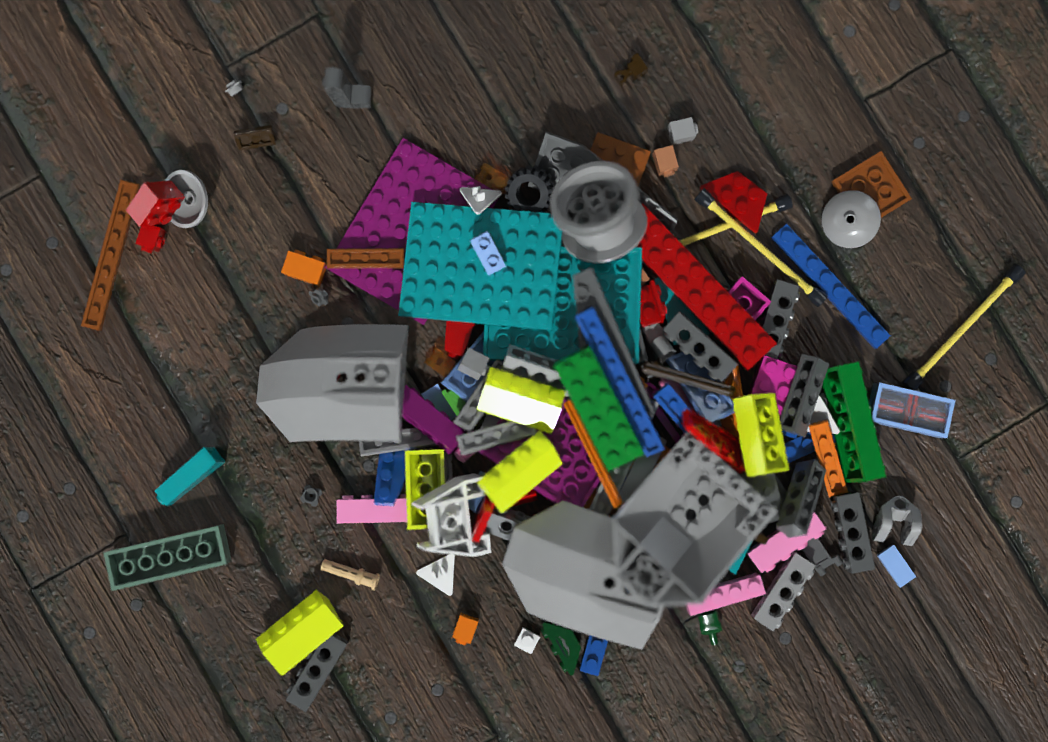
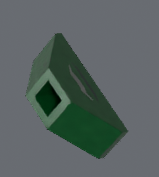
M547 620L542 621L543 627L540 630L545 639L549 637L552 642L550 648L554 655H559L562 660L559 662L564 673L568 672L570 676L574 675L581 645L573 630Z

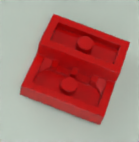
M487 495L484 497L472 526L471 539L474 542H480L495 506Z

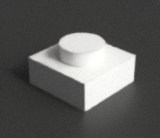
M523 627L514 646L532 654L540 636Z

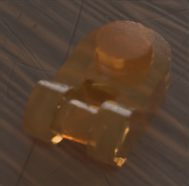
M483 163L481 172L474 179L492 190H498L502 193L506 192L505 187L508 184V177L489 164ZM488 173L493 175L490 181L486 179Z
M435 347L432 350L433 354L424 363L446 378L457 363ZM439 357L444 360L440 366L435 364Z

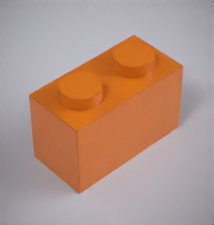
M299 250L294 252L288 251L281 273L321 287L327 265L323 262L324 259L314 255L312 258L306 257V253Z

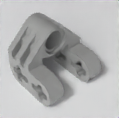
M895 496L885 503L878 512L879 514H877L872 528V540L884 542L892 528L893 520H905V525L900 534L901 545L913 546L922 529L921 511L905 497Z

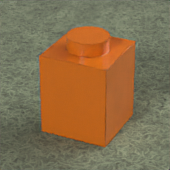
M461 613L452 638L456 639L455 642L466 645V643L471 644L479 619Z

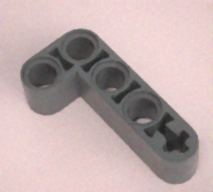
M325 69L324 90L336 107H371L370 86L351 85L342 69Z

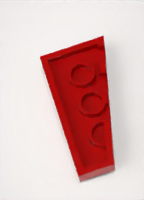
M688 408L682 411L683 426L737 473L740 474L745 471L740 442L737 437Z

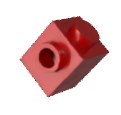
M154 225L143 226L140 228L135 244L141 246L140 250L151 254L152 251L159 252L160 248L162 249L165 244L164 236L166 231Z

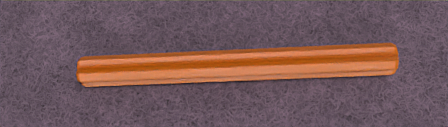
M572 400L566 401L564 407L613 507L622 505L623 500Z

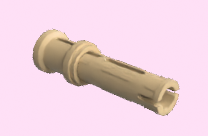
M327 559L323 560L320 569L321 571L353 580L356 585L362 584L371 587L374 591L380 579V574L378 573L375 575L366 572L363 568L357 570Z

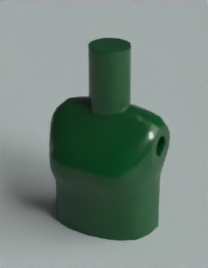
M717 609L697 614L701 634L709 635L711 645H717L718 638L716 633L722 631Z

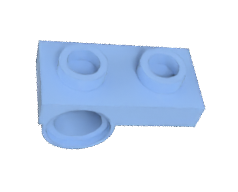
M488 231L470 240L488 275L506 267Z

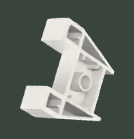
M473 473L455 477L412 502V505L417 508H426L429 541L417 543V547L429 552L471 557L491 553L489 533L483 532L480 542H474L471 539L468 499L485 496L484 491L477 484L483 476Z

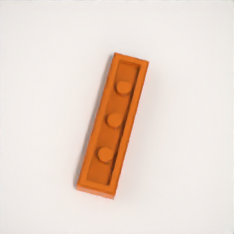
M825 419L809 424L818 461L826 469L824 482L828 496L833 497L848 493L828 420Z

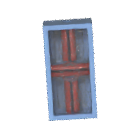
M873 383L869 405L872 410L873 423L932 437L948 438L955 400L884 383Z

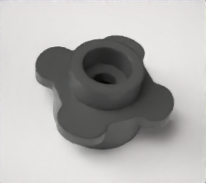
M319 287L315 291H309L314 304L317 306L328 304L329 296L323 288Z
M306 485L304 487L305 491L300 497L301 502L309 503L313 507L317 506L322 490Z

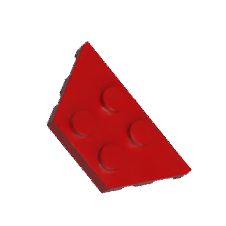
M738 171L699 187V191L705 188L715 198L714 201L717 205L757 234L767 198L765 191Z

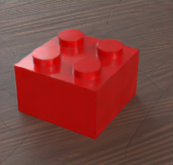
M172 181L144 182L126 211L139 227L165 225L171 221L172 215L180 208L185 196Z

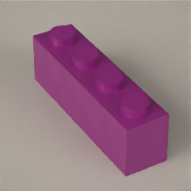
M405 385L402 417L450 455L458 446L456 436L465 434L464 429L450 421L449 416L445 412H439L434 408L435 406L430 400H424L415 388H409Z

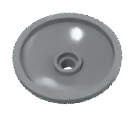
M188 170L174 171L168 175L165 181H172L185 198L181 202L180 208L172 215L171 222L181 228H191L198 225L206 215L208 208L207 191L201 179L193 172Z
M850 190L835 195L826 204L822 213V227L826 236L833 243L844 248H856L867 244L877 234L881 223V214L877 203L869 195L860 191ZM848 216L854 217L853 223L847 222Z

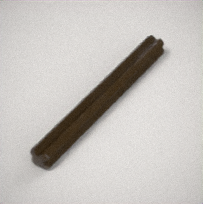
M650 362L643 364L642 372L729 397H732L735 393V387L729 384Z

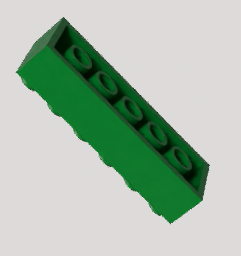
M590 345L554 362V367L608 472L643 455L644 452Z
M859 362L828 368L822 385L825 398L827 399V407L840 429V433L834 434L845 483L867 482L886 477L885 465L882 462L880 453L881 448L877 441L876 427L873 424L871 415L872 410L867 398V389L862 377L863 371Z

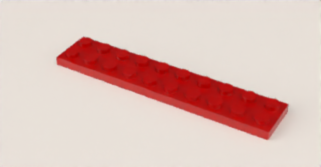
M642 204L647 215V228L643 238L636 247H642L643 262L748 371L777 343L653 213Z

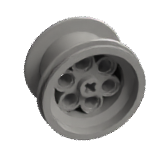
M605 161L586 163L565 174L553 189L550 200L552 217L555 224L563 231L562 241L565 248L574 257L593 263L615 260L630 252L643 238L647 228L646 211L639 202V190L635 180L622 166Z

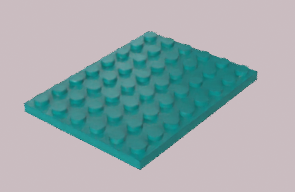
M411 202L398 316L552 331L563 231L555 224L552 213L486 208L480 214H475L473 209L468 206ZM486 231L489 232L506 267L491 275L487 274L470 241Z
M561 247L552 331L484 325L483 355L490 358L489 361H504L509 345L560 360L580 350L579 328L575 318L577 307L573 275L592 267L634 364H639L642 247H635L627 254L615 260L600 263L582 261L570 254L565 247Z

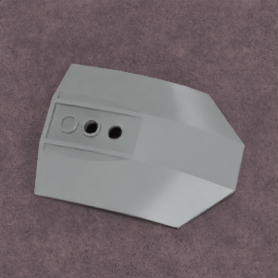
M333 325L300 329L260 365L256 404L290 442L339 440L400 442L408 325ZM340 373L347 374L348 378L345 383H338L337 376ZM360 373H365V381L358 383L356 381L357 376Z
M688 431L638 487L613 519L615 579L646 607L703 604L736 559L778 511L714 452ZM702 494L708 497V503L705 506H701L698 502V498ZM688 509H693L696 513V517L692 521L687 520L685 517Z
M563 500L514 527L502 565L528 613L591 636L643 649L661 617L664 606L646 607L631 592L624 593V586L615 579L614 518ZM609 577L614 578V585L611 588H606L604 586L605 579Z

